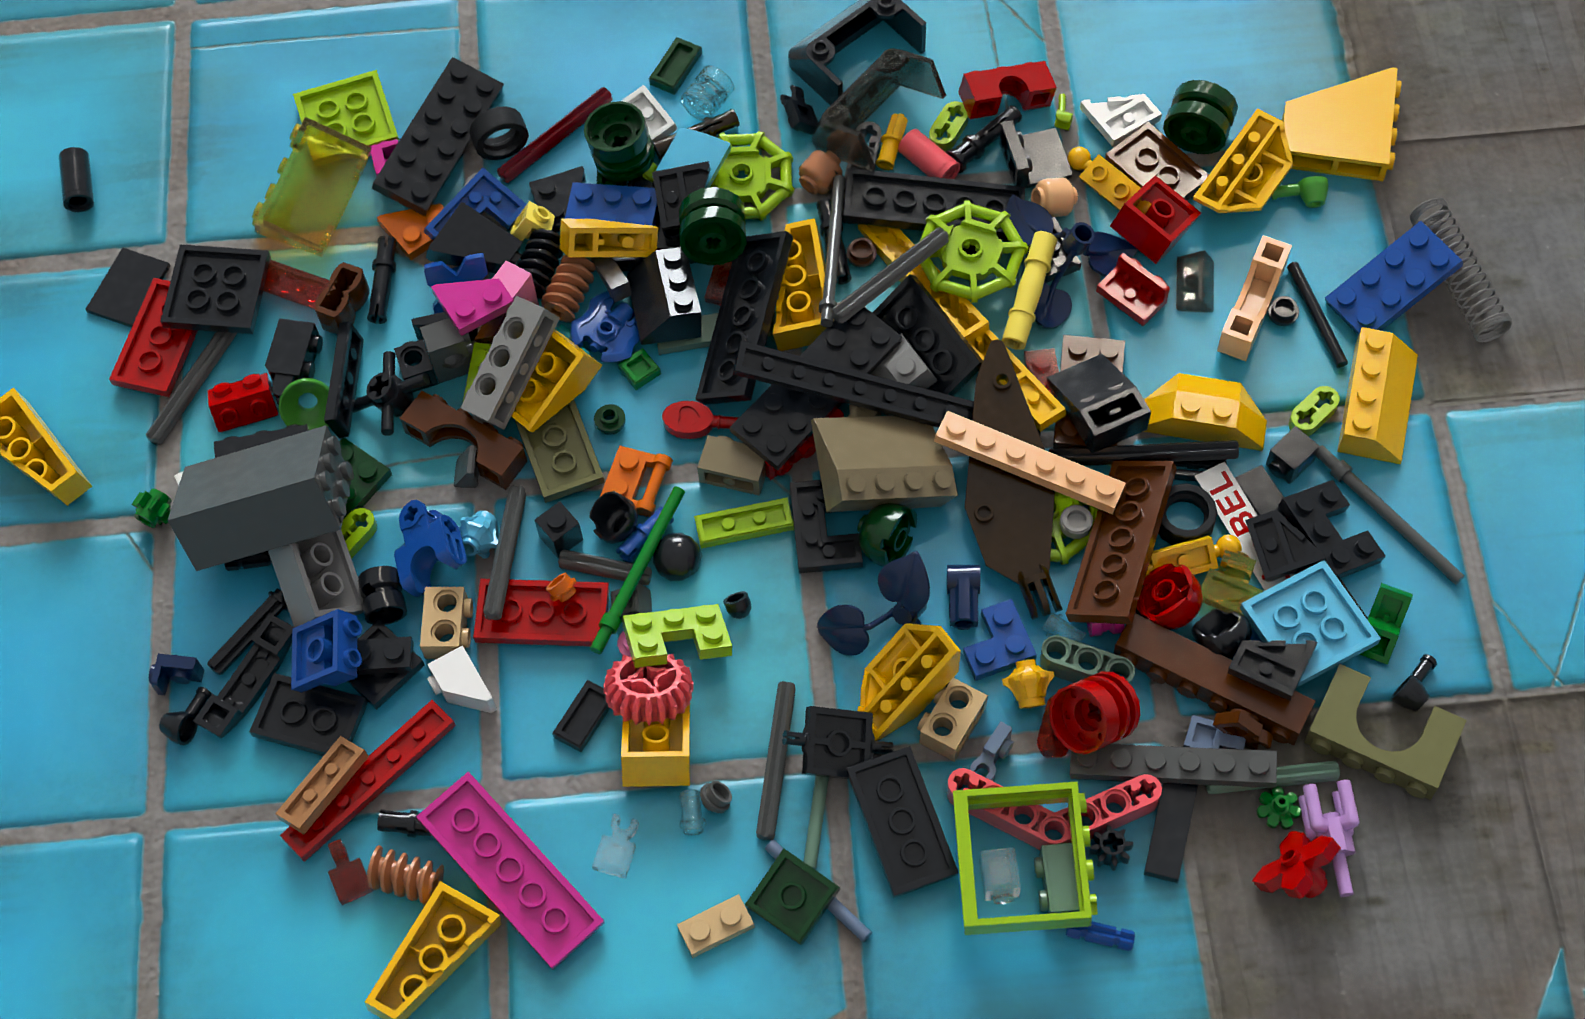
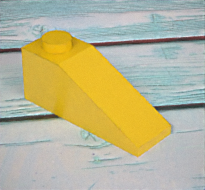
M561 219L559 248L567 257H648L657 250L658 227L597 219Z

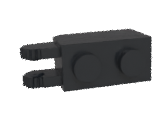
M279 318L265 363V367L273 382L272 393L277 398L278 406L281 394L290 383L298 379H313L315 357L316 354L321 352L323 346V338L319 335L315 323Z

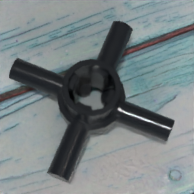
M391 351L384 352L383 372L378 373L370 380L366 389L367 395L355 399L353 413L374 405L382 411L381 433L385 436H390L394 433V416H402L414 401V395L411 391L428 385L430 378L427 373H422L402 381L399 377L395 376V353Z

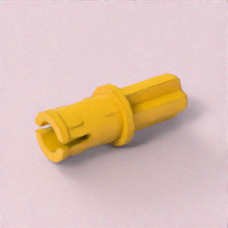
M894 113L890 118L886 134L881 137L882 146L876 160V165L883 170H892L894 168L898 146L908 123V119L904 117V114Z

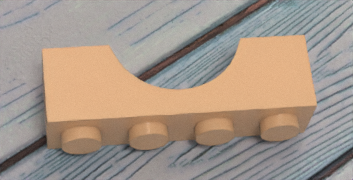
M1264 235L1262 236L1234 308L1231 309L1222 330L1217 349L1218 352L1247 361L1287 265L1292 245Z

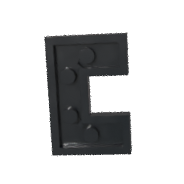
M821 480L790 482L799 574L862 568L863 559L859 543V533L827 536L825 513L833 512H826Z
M1333 480L1284 497L1278 504L1290 524L1297 528L1318 550L1325 554L1326 563L1338 579L1379 564L1386 556L1368 530L1343 540L1328 518L1345 512L1350 504Z

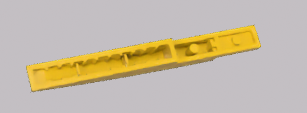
M858 224L859 231L875 245L877 254L887 266L915 245L899 228ZM920 264L899 280L902 282L909 274L916 276L981 359L984 360L990 342L998 338L990 330L989 321L968 299L942 291L934 292L930 288L931 283ZM1006 347L1036 428L1041 432L1066 416V408ZM999 380L997 381V383L999 385H1005L1007 384V381Z

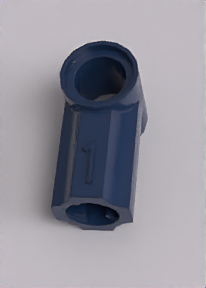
M947 565V594H950V626L958 630H969L977 627L980 565Z

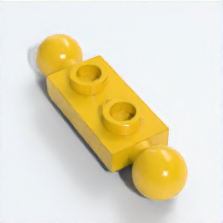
M1080 146L1071 149L1068 153L1067 159L1070 167L1075 170H1084L1079 176L1080 179L1119 211L1124 203L1141 189V187L1099 154L1091 161L1090 152ZM1141 201L1136 208L1145 214L1151 203Z
M1207 535L1153 550L1146 576L1155 568L1172 563L1175 567H1182L1181 564L1185 565L1193 575L1219 568L1217 557L1224 560L1237 558L1242 550L1241 542L1233 535H1224L1214 545L1212 537Z

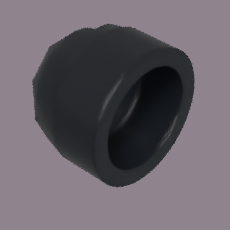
M745 591L731 594L723 601L726 611L733 618H745L751 611V601L748 593Z

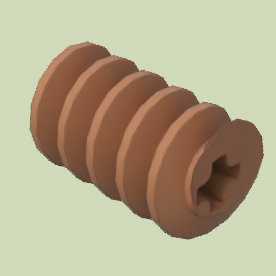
M564 255L556 269V274L551 279V284L546 289V294L541 299L543 308L558 316L560 321L571 323V321L575 320L573 313H577L580 310L578 303L584 301L585 296L583 293L585 294L589 291L588 284L594 281V276L591 272L596 270V266L585 257H567Z
M380 845L376 846L367 870L369 887L373 890L381 887V890L386 894L394 891V894L400 898L407 895L410 901H416L419 898L420 902L426 905L439 882L443 881L444 865L441 864L437 871L434 872L433 861L428 860L425 866L420 868V857L416 856L412 863L408 864L407 853H402L398 861H396L394 849H390L386 856L382 857L383 847Z

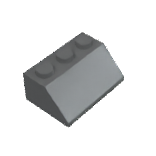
M341 530L268 551L294 627L336 609L353 615L364 613L362 606L364 599L360 595L358 576Z

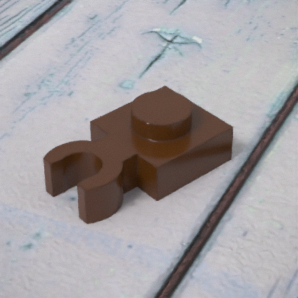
M1232 709L1230 712L1215 714L1213 726L1223 733L1245 738V745L1252 750H1257L1259 744L1267 749L1271 748L1273 735L1263 730V725L1253 719L1249 712L1242 709Z

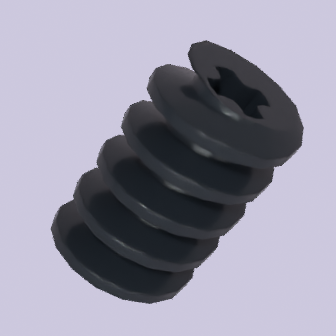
M536 229L531 232L529 241L525 246V251H523L520 257L521 261L517 264L518 267L532 274L537 298H542L546 294L545 288L551 284L549 278L555 275L554 268L559 266L558 259L564 254L559 248L560 235L546 229Z

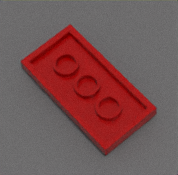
M153 278L109 378L112 385L170 397L198 330L163 328L160 321L171 281Z
M480 578L473 638L475 643L590 647L600 629L598 624L602 616L608 612L609 583L576 582L573 585L576 592L568 600L561 602L560 600L552 601L550 593L546 590L551 581L509 579L502 617L499 620H488L485 618L483 610L490 579Z

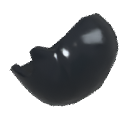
M615 491L604 493L595 501L590 511L589 517L596 526L593 532L607 543L614 544L625 541L636 530L638 521L636 506L631 500Z
M683 533L667 534L660 540L653 554V564L660 576L670 581H683L698 571L702 552L692 537Z

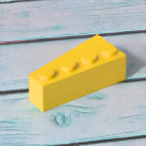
M815 218L785 224V231L793 236V241L775 310L776 322L773 327V336L779 351L809 346L827 328L820 324L819 302L823 300L826 266Z
M440 881L365 1000L367 1010L381 1019H407L501 925L500 915Z

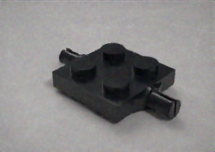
M816 706L806 707L805 727L802 733L785 730L782 736L786 737L782 739L783 745L802 747L803 775L849 779L846 772L848 767L871 760L874 754L885 755L891 753L893 749L889 748L894 747L893 742L875 741L872 731L873 713Z

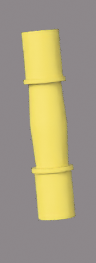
M1038 231L1034 233L1027 258L1024 260L1025 269L1018 285L1013 308L1009 309V318L1002 337L1005 346L1011 349L1022 350L1026 347L1032 324L1036 319L1034 313L1042 294L1046 273L1050 272V264L1058 241L1056 236L1049 232Z

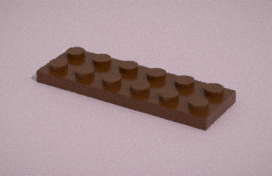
M1174 461L1112 462L1108 476L1126 484L1113 515L1100 509L1097 511L1066 610L1069 622L1132 624L1177 468Z

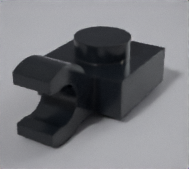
M791 85L792 96L784 94L780 96L781 103L784 105L788 116V122L792 129L814 135L820 129L813 107L805 103L802 88Z

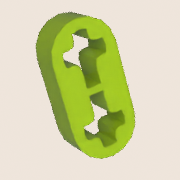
M953 101L947 103L930 128L929 139L945 152L954 147L968 124V115L962 102ZM956 114H960V116L955 117L953 122H950L951 116L954 117ZM946 131L947 138L943 137L942 140H938L937 137L941 138Z
M1320 386L1314 389L1291 412L1288 423L1289 429L1292 430L1296 426L1307 436L1315 433L1336 412L1340 401L1338 392L1329 386ZM1326 398L1330 400L1329 404L1324 403L1320 408H1317L1319 400L1323 401ZM1309 414L1311 415L1309 424L1306 422L1302 425L1298 423L1299 419L1303 420Z
M366 508L354 509L342 522L341 531L351 559L377 531L374 515ZM366 521L368 525L365 528L363 526L357 528L356 522Z

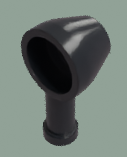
M1424 654L1410 676L1393 693L1391 700L1404 708L1417 712L1430 697L1422 681L1436 667V659L1431 655Z
M198 687L196 695L185 712H170L163 715L159 723L160 731L176 744H189L194 738L198 727L193 720L212 693L204 687Z

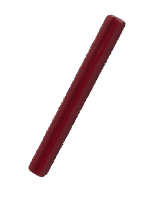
M601 87L499 167L497 173L500 179L505 183L513 180L585 123L588 116L596 108L613 100L611 92L605 87Z

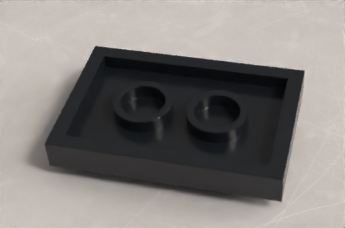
M274 673L249 732L255 738L324 756L340 736L353 742L368 701L366 697L321 685L300 693L291 690V677Z

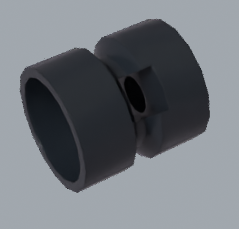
M377 566L363 571L358 576L360 595L364 599L362 606L367 623L373 625L380 620L384 625L398 622L407 615L405 598L401 592L402 586L397 568Z

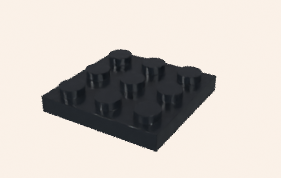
M180 244L160 321L163 328L253 334L271 260L269 251Z

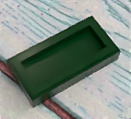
M676 37L649 77V84L675 95L701 56L702 47Z

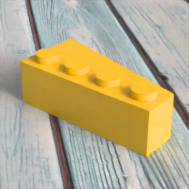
M14 387L0 397V456L67 506L92 487L91 483L32 405Z

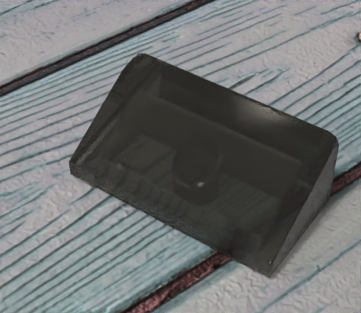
M1205 250L1177 257L1176 309L1178 311L1206 313L1214 311V261Z

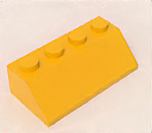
M1361 327L1354 348L1337 452L1395 464H1401L1418 354L1394 333Z

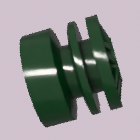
M623 101L609 102L599 106L588 116L584 123V136L595 166L603 177L615 182L631 181L649 170L654 161L655 149L645 118L639 108Z

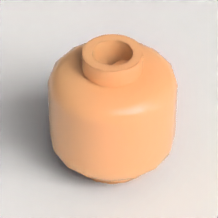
M1066 178L1040 180L1031 192V202L1045 208L1052 217L1069 215L1078 200L1076 188Z

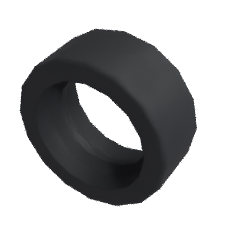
M507 106L486 110L476 117L469 129L477 154L488 160H502L513 156L526 145L529 137L521 113ZM503 129H510L507 133L503 134L502 136L496 138H488L490 135Z
M1191 484L1172 486L1158 534L1171 545L1207 535L1210 536L1213 532L1217 516L1215 501L1207 491L1199 486ZM1177 502L1192 503L1203 512L1204 522L1197 529H1179L1167 519V509L1170 505Z

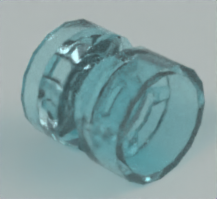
M706 66L695 78L694 83L683 93L681 103L692 116L701 121L707 116L713 118L720 109L721 104L725 103L733 93L734 84L730 77L719 68Z

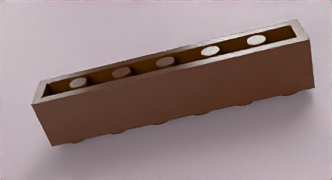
M1136 613L1134 614L1132 624H1126L1115 644L1113 654L1130 660L1134 668L1146 673L1154 682L1173 686L1183 696L1191 699L1197 698L1207 703L1212 710L1218 713L1230 712L1232 709L1245 710L1251 714L1253 719L1263 725V730L1273 735V740L1279 743L1295 745L1316 701L1297 691L1294 692L1291 701L1232 676L1228 674V668L1232 662L1231 659L1215 654L1208 648Z

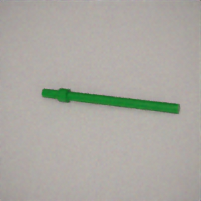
M677 486L673 488L609 612L604 613L598 624L600 629L590 646V650L594 653L602 654L611 635L616 634L622 622L620 617L685 494L682 488Z

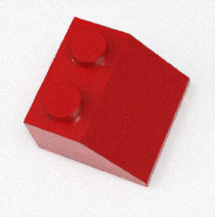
M1155 175L1124 203L1110 227L1152 262L1157 264L1176 245L1201 215V212ZM1141 201L1151 203L1145 214L1136 208Z

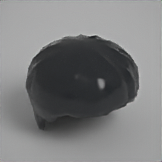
M1217 608L1202 617L1191 629L1196 643L1208 648L1215 654H1220L1229 659L1235 656L1242 640H1250L1252 636L1251 624L1244 615L1235 611L1227 613Z

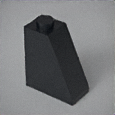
M461 202L428 247L426 259L431 262L442 261L447 265L458 267L462 264L465 256L483 253L488 273L496 274L505 261L514 265L518 264L522 255L519 251L523 242Z

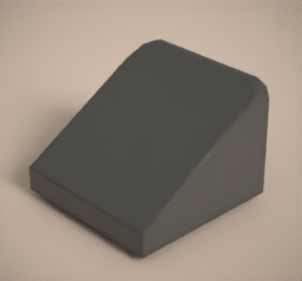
M470 445L456 461L454 487L476 488L478 486L479 470L476 463L478 452L474 445Z
M638 583L620 617L621 621L623 615L652 612L649 588ZM620 589L611 592V604L615 601Z

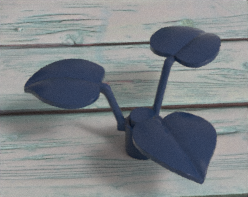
M1014 194L1009 198L1006 211L1011 215L1010 220L1023 242L1028 244V247L1031 246L1035 232L1045 231L1051 233L1053 231V218L1045 208L1034 202L1020 199ZM1083 222L1076 223L1070 230L1064 228L1061 232L1053 234L1057 239L1063 237V250L1068 254V257L1052 281L1051 286L1044 282L1042 294L1034 313L1036 315L1035 322L1043 328L1050 329L1058 327L1068 318L1072 309L1071 297L1067 292L1056 289L1075 256H1079L1082 253L1084 256H1089L1088 263L1092 270L1106 277L1117 266L1118 257L1122 253L1133 258L1138 249L1131 243L1114 235L1094 232L1090 225Z
M918 551L889 562L881 569L878 575V586L882 595L891 602H897L889 612L871 623L864 624L863 612L855 606L846 604L832 607L820 617L817 623L818 632L834 650L850 656L862 653L870 641L866 630L873 629L891 617H894L895 621L900 625L921 624L918 618L926 610L930 598V584L925 565Z

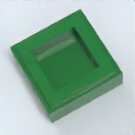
M643 348L632 354L631 358L624 359L618 363L619 370L635 390L661 375L660 368Z

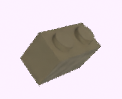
M707 436L697 467L699 482L760 496L766 477L765 460L744 443L733 441L727 436Z

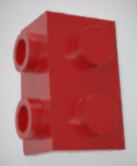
M1122 253L1118 257L1117 266L1097 285L1096 292L1144 326L1167 303L1170 287L1161 277L1154 276L1143 268L1137 259L1130 258Z
M267 373L261 375L251 374L243 378V380L230 384L226 382L220 383L207 390L209 409L219 432L278 415L273 399L271 382Z

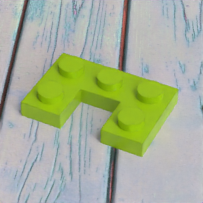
M718 604L623 615L622 626L635 668L667 664L668 654L664 642L685 639L694 640L700 660L732 656V643Z

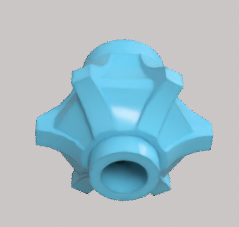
M478 511L471 518L462 517L460 520L461 525L458 527L461 532L466 555L474 556L478 554L483 559L488 558L490 555L489 550L497 548L498 539L495 535L498 526L497 519L487 511Z

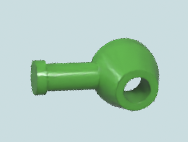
M1311 176L1300 180L1297 184L1278 186L1272 195V200L1300 195L1308 208L1323 206L1328 193V179L1323 176Z

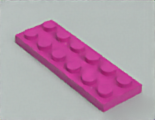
M469 772L464 774L416 816L424 828L552 970L604 924V920Z

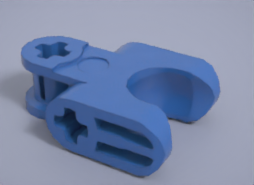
M411 500L403 507L399 516V524L405 543L395 550L394 557L402 588L414 597L419 598L424 594L425 587H431L430 575L437 561L457 570L466 563L467 557L461 532L452 518L436 510L427 511L425 504L419 500Z

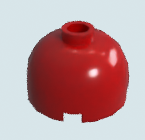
M1172 563L1164 564L1151 571L1145 577L1144 587L1141 590L1137 609L1144 618L1169 630L1181 628L1191 622L1199 613L1203 602L1202 588L1199 581L1182 564V567H1175Z

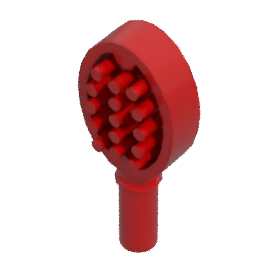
M695 401L672 403L666 407L662 414L665 429L671 435L683 439L701 438L706 436L713 428L730 429V426L739 418L721 416L720 414L718 416L713 415L706 405Z

